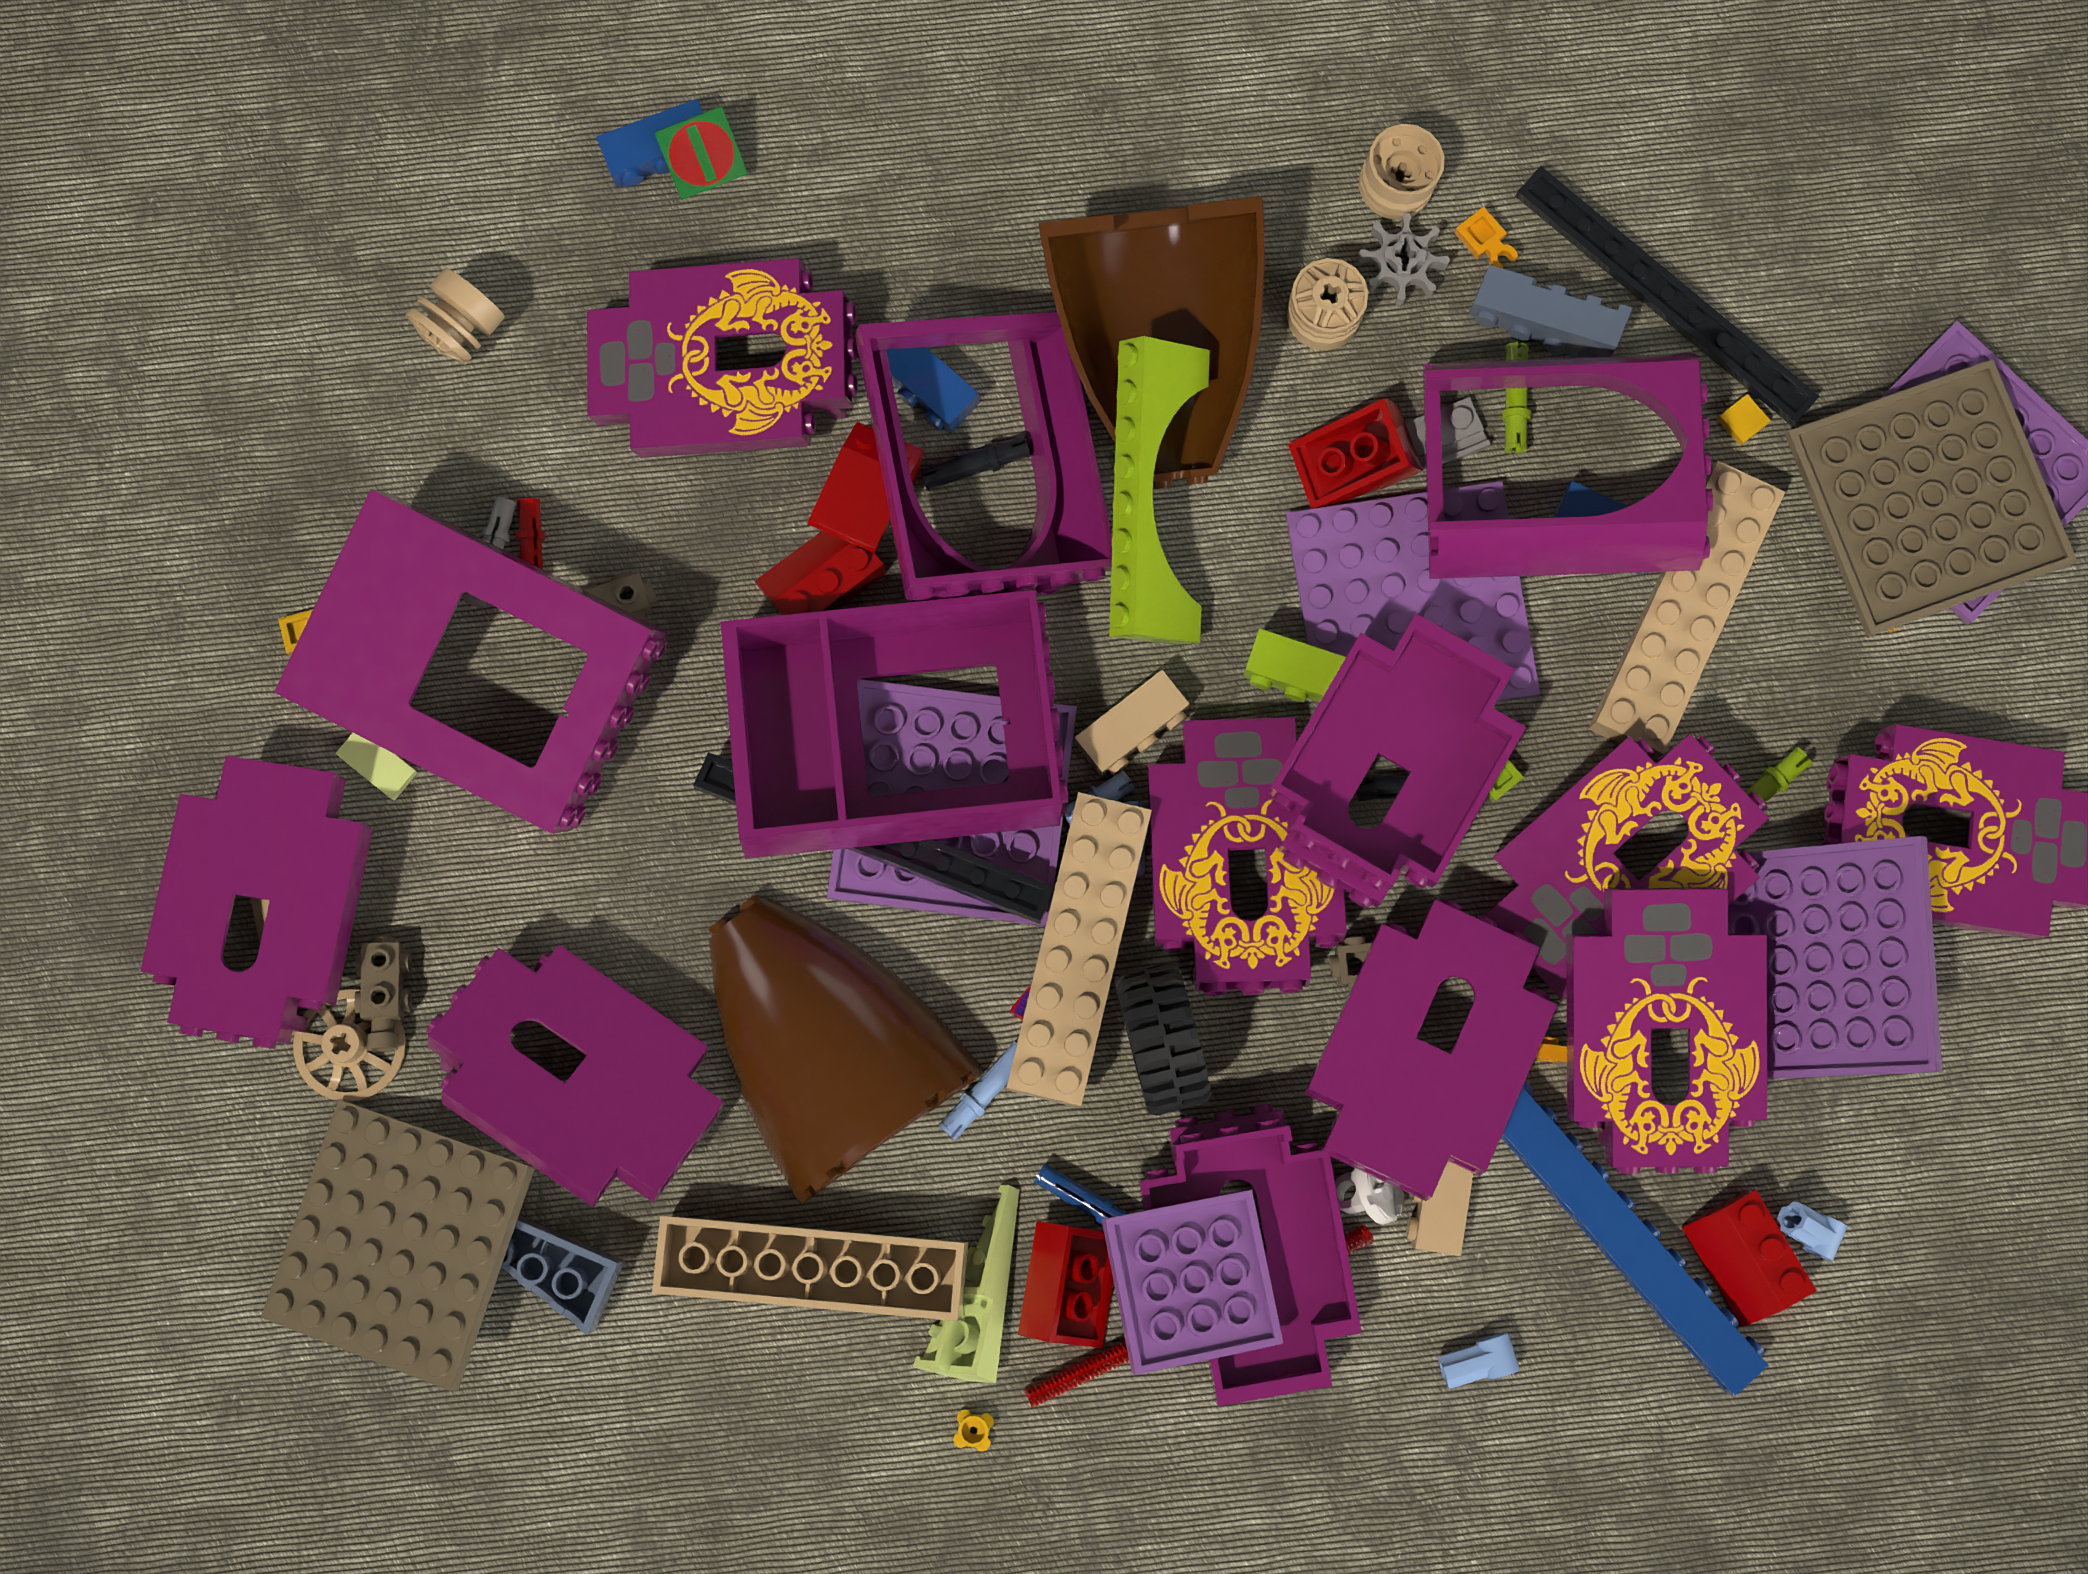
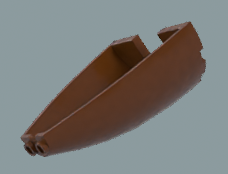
M1262 196L1192 204L1186 207L1114 216L1109 214L1039 223L1049 284L1069 354L1091 403L1115 444L1119 341L1147 336L1210 350L1209 387L1191 396L1179 408L1166 428L1156 457L1153 489L1172 487V479L1186 478L1187 485L1209 482V475H1217L1236 428L1252 377L1261 330L1265 261Z
M756 895L739 907L742 912L733 919L729 920L728 917H724L709 928L712 934L709 939L714 993L724 1044L738 1088L769 1153L795 1197L802 1205L862 1162V1159L921 1116L930 1113L985 1072L949 1027L896 974L862 948L819 922L770 898L761 900Z

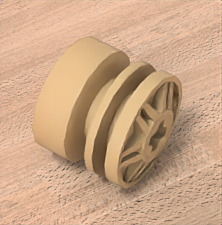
M1399 124L1388 127L1381 132L1374 140L1359 174V190L1366 205L1374 213L1384 218L1402 220L1405 213H1409L1413 217L1423 210L1444 171L1445 156L1439 141L1429 131L1417 125ZM1396 177L1401 178L1400 182L1395 180Z
M1325 258L1313 261L1300 271L1293 283L1286 315L1290 331L1299 342L1311 349L1328 351L1340 348L1353 339L1366 311L1369 294L1365 279L1356 267L1343 260ZM1326 294L1329 299L1335 297V302L1332 304L1329 299L1322 300L1323 295Z
M445 267L430 285L439 302L435 304L426 298L420 297L417 303L428 315L425 316L411 308L405 316L415 326L418 334L441 354L454 358L461 364L466 365L472 357L461 344L463 343L469 348L478 351L481 345L471 332L476 329L490 336L505 316L493 302L471 283Z

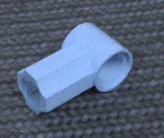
M1795 1201L1786 1207H1782L1777 1217L1781 1225L1780 1231L1802 1243L1800 1246L1802 1249L1833 1262L1847 1230V1225L1827 1215L1815 1212L1804 1204Z
M1508 1332L1482 1338L1476 1341V1345L1437 1356L1439 1367L1448 1389L1486 1377L1488 1380L1504 1377L1520 1370Z

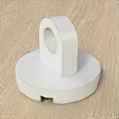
M1354 1168V1171L1345 1173L1335 1180L1339 1208L1347 1214L1366 1211L1376 1223L1383 1225L1396 1221V1216L1401 1215L1403 1211V1190ZM1351 1186H1356L1354 1196L1350 1200L1344 1201L1346 1190Z

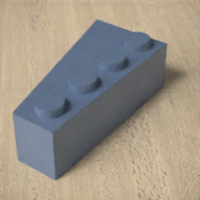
M1489 265L1468 314L1475 317L1476 322L1486 327L1492 328L1497 326L1509 331L1510 336L1521 341H1528L1530 339L1540 343L1546 351L1557 355L1564 353L1574 358L1607 357L1613 354L1633 307L1620 304L1618 310L1602 306L1603 298L1588 294L1587 299H1578L1572 297L1566 287L1556 284L1545 285L1543 288L1536 286L1537 281L1533 277Z
M519 1215L500 1269L507 1271L518 1280V1283L529 1291L534 1292L547 1302L548 1306L560 1315H564L577 1325L578 1329L588 1335L596 1330L625 1260Z

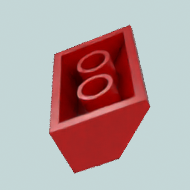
M821 531L754 582L780 615L839 610L883 577L886 572L884 564L875 553Z
M1743 1190L1681 1227L1731 1313L1739 1322L1740 1327H1745L1784 1311L1817 1291L1757 1190Z
M1043 1221L1036 1222L1018 1335L1051 1343L1103 1348L1114 1281L1104 1231Z

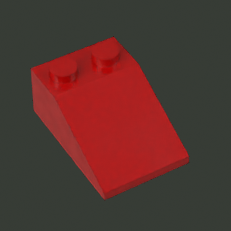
M1385 398L1288 443L1311 509L1328 507L1392 486L1423 471L1399 405Z
M857 421L838 454L808 519V525L875 553L891 526V520L873 428ZM904 441L910 476L914 485L918 478L924 450Z

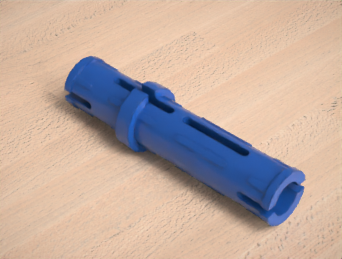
M1046 1162L1034 1181L1035 1185L1041 1186L1066 1203L1095 1219L1094 1223L1099 1226L1102 1225V1219L1130 1214L1115 1205V1200L1111 1197H1108V1199L1103 1198L1079 1182L1052 1168Z

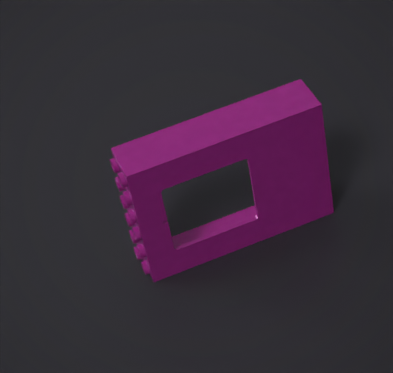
M370 489L274 693L537 827L555 834L572 831L573 827L578 828L587 812V808L583 806L589 794L594 795L602 782L603 775L599 773L605 761H611L618 749L619 742L616 741V738L621 728H627L634 716L635 708L632 705L637 695H642L651 681L652 676L648 672L654 660L658 662L662 658L668 644L664 640L668 632L396 495ZM465 592L587 653V660L563 707V710L569 712L567 717L562 714L559 715L534 767H530L415 709L411 705L418 686Z
M1036 590L720 621L738 833L745 859L1060 826L1061 814L1067 813L1068 792L1066 780H1059V778L1063 777V751L1061 744H1054V742H1058L1059 719L1057 708H1050L1054 707L1053 672H1050L1049 659H1051L1049 638L1045 635L1044 602L1037 603ZM994 666L997 670L1002 721H1010V724L1003 725L1009 780L1005 783L870 796L867 789L857 682L860 679Z

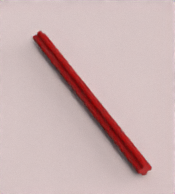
M1361 1225L1359 1228L1356 1227L1355 1230L1348 1231V1234L1344 1233L1349 1255L1351 1254L1350 1250L1354 1253V1248L1359 1251V1246L1363 1249V1244L1367 1247V1242L1372 1244L1371 1240L1374 1241L1366 1225ZM1123 1340V1345L1121 1343H1118V1346L1114 1345V1349L1110 1347V1351L1108 1349H1105V1352L1101 1351V1355L1097 1353V1357L1092 1355L1093 1360L1088 1357V1361L1084 1359V1364L1080 1361V1366L1076 1363V1368L1071 1366V1370L1067 1368V1372L1062 1370L1063 1374L1058 1372L1059 1376L1054 1374V1378L1050 1376V1381L1048 1378H1045L1046 1383L1041 1380V1384L1037 1382V1387L1033 1384V1389L1029 1386V1391L1024 1388L1032 1409L1038 1406L1039 1403L1043 1404V1401L1047 1402V1398L1051 1400L1052 1397L1056 1398V1394L1060 1396V1392L1064 1394L1065 1391L1068 1392L1069 1388L1071 1390L1073 1386L1076 1388L1078 1386L1077 1383L1079 1385L1082 1382L1085 1384L1086 1380L1090 1381V1377L1094 1379L1095 1376L1099 1377V1373L1103 1375V1371L1107 1373L1108 1370L1111 1371L1112 1367L1116 1369V1365L1120 1367V1362L1123 1365L1125 1361L1128 1363L1129 1356L1126 1342Z

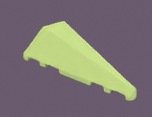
M1000 1185L998 1192L1002 1195L992 1216L985 1215L981 1224L985 1227V1230L977 1247L970 1246L967 1253L962 1319L959 1321L940 1320L938 1325L932 1324L928 1332L932 1339L924 1355L916 1357L913 1367L966 1381L996 1383L1019 1189L1010 1185Z

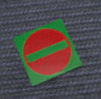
M722 106L654 132L681 200L748 174Z

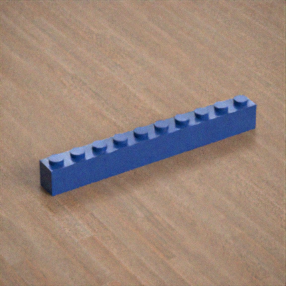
M1525 1080L1501 1139L1726 1394L1736 1396L1769 1366L1761 1357L1765 1353L1762 1347L1752 1337L1747 1336L1744 1338L1735 1328L1739 1322L1724 1306L1719 1309L1709 1297L1713 1293L1700 1278L1696 1277L1693 1280L1683 1269L1687 1266L1685 1260L1673 1248H1670L1668 1251L1658 1241L1661 1234L1656 1227L1647 1219L1641 1221L1632 1211L1636 1207L1632 1200L1622 1190L1618 1192L1613 1190L1606 1182L1610 1178L1608 1173L1596 1161L1590 1164L1581 1153L1584 1147L1572 1133L1568 1132L1565 1135L1555 1124L1559 1121L1556 1114L1546 1104L1543 1103L1541 1106L1537 1104L1530 1096L1533 1089Z

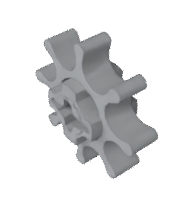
M1409 213L1403 215L1401 220L1402 230L1397 234H1389L1384 231L1381 223H1374L1371 235L1379 240L1381 248L1372 252L1361 249L1357 258L1358 263H1372L1379 270V275L1369 280L1368 291L1374 292L1382 283L1392 284L1397 290L1395 301L1397 306L1404 304L1406 299L1405 288L1410 285L1419 286L1427 297H1431L1434 294L1436 285L1428 280L1426 271L1430 268L1446 270L1450 262L1448 256L1437 257L1428 250V244L1437 240L1440 233L1439 228L1433 227L1425 236H1416L1409 227L1412 217ZM1402 248L1405 250L1404 256L1406 262H1408L1405 271L1402 270L1403 264L1399 257Z

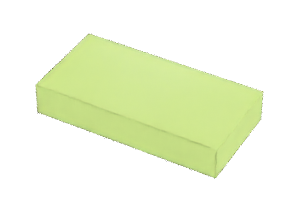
M352 733L335 753L394 801L418 773L396 754L355 733Z

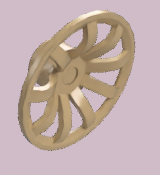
M345 989L339 991L337 1000L347 998V1009L342 1023L338 1024L333 1014L326 1007L328 1004H323L322 1011L308 1009L302 1017L308 1018L307 1029L309 1022L318 1012L328 1026V1030L324 1035L295 1032L293 1054L298 1071L313 1090L333 1100L340 1099L350 1102L374 1096L394 1080L405 1057L406 1037L401 1021L394 1022V1032L398 1034V1050L395 1051L392 1064L368 1052L366 1032L371 1029V1022L366 1023L363 1021L358 1025L355 1024V992L361 990ZM377 995L374 996V1004L384 1002V999ZM303 1041L320 1044L323 1051L322 1055L306 1064L303 1055ZM362 1060L386 1073L378 1082L368 1087L365 1074L359 1064ZM331 1061L333 1063V1073L328 1086L325 1087L314 1078L311 1072ZM345 1067H349L358 1086V1091L356 1092L337 1091Z

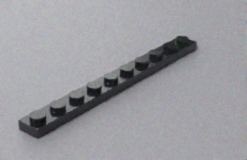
M1542 166L1517 191L1515 196L1792 427L1819 398L1818 394Z
M708 752L693 784L694 789L736 805L732 761ZM933 839L846 848L1037 924H1041L1054 892V887Z

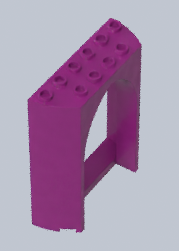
M1058 312L860 324L856 331V342L906 599L909 602L1029 590H1036L1037 595L1043 596L1059 591V588H1065L1083 581L1095 582L1105 579V572L1112 568V534L1081 381L1069 354ZM1008 342L1035 477L1037 498L1035 520L1030 537L1023 551L1009 567L1003 570H992L968 560L952 549L939 536L926 518L914 492L886 349Z
M1695 353L1424 364L1423 392L1429 579L1699 571L1702 559L1709 558L1710 539L1709 536H1706L1708 511L1713 509L1712 489H1706V475L1711 473L1710 453H1704V439L1709 438L1708 417H1702V404L1707 402L1706 381H1700L1701 366ZM1555 386L1605 388L1627 395L1654 411L1671 429L1683 451L1677 467L1658 489L1641 501L1612 513L1587 517L1444 521L1440 391Z

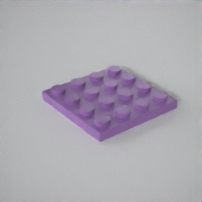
M1252 1190L1102 1219L1132 1375L1283 1344Z

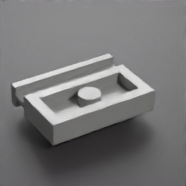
M1470 397L1440 409L1442 466L1489 448L1491 445L1489 439L1487 440L1484 434V428ZM1424 416L1406 422V426L1423 468L1421 473L1425 474Z

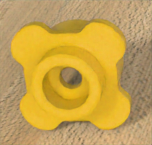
M967 1409L960 1411L957 1415L959 1426L958 1432L953 1437L954 1444L959 1448L968 1446L976 1447L979 1451L987 1450L991 1444L988 1436L990 1428L994 1425L993 1417L989 1413L976 1415L971 1414ZM971 1427L977 1428L976 1434L970 1432Z

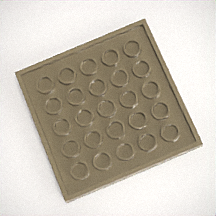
M1993 359L1789 430L1785 434L1867 638L2078 562Z
M338 1099L261 1318L446 1390L458 1391L535 1167Z

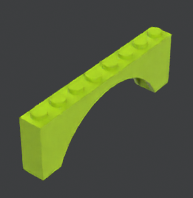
M1147 336L1119 341L1109 637L1173 645L1200 643L1202 606L1181 586L1162 550L1154 518L1153 477L1160 443L1173 416L1191 396L1209 387L1210 350Z

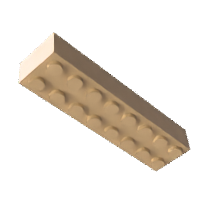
M1717 461L1712 466L1710 475H1706V489H1712L1713 509L1708 511L1706 536H1709L1710 556L1709 558L1702 559L1699 571H1669L1660 573L1588 728L1618 744H1621L1629 736L1634 741L1641 737L1656 753L1651 757L1654 761L1663 756L1669 746L1785 494V491L1720 461Z
M1078 792L1006 1090L1073 1107H1081L1152 810Z
M660 1216L652 1293L959 1321L962 1319L968 1242L679 1216Z

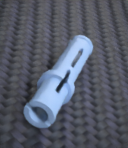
M1015 1041L1012 1042L1006 1052L967 1094L963 1092L959 1097L961 1101L938 1124L955 1141H957L958 1137L977 1116L981 1118L986 1113L984 1111L986 1106L1008 1083L1017 1046Z

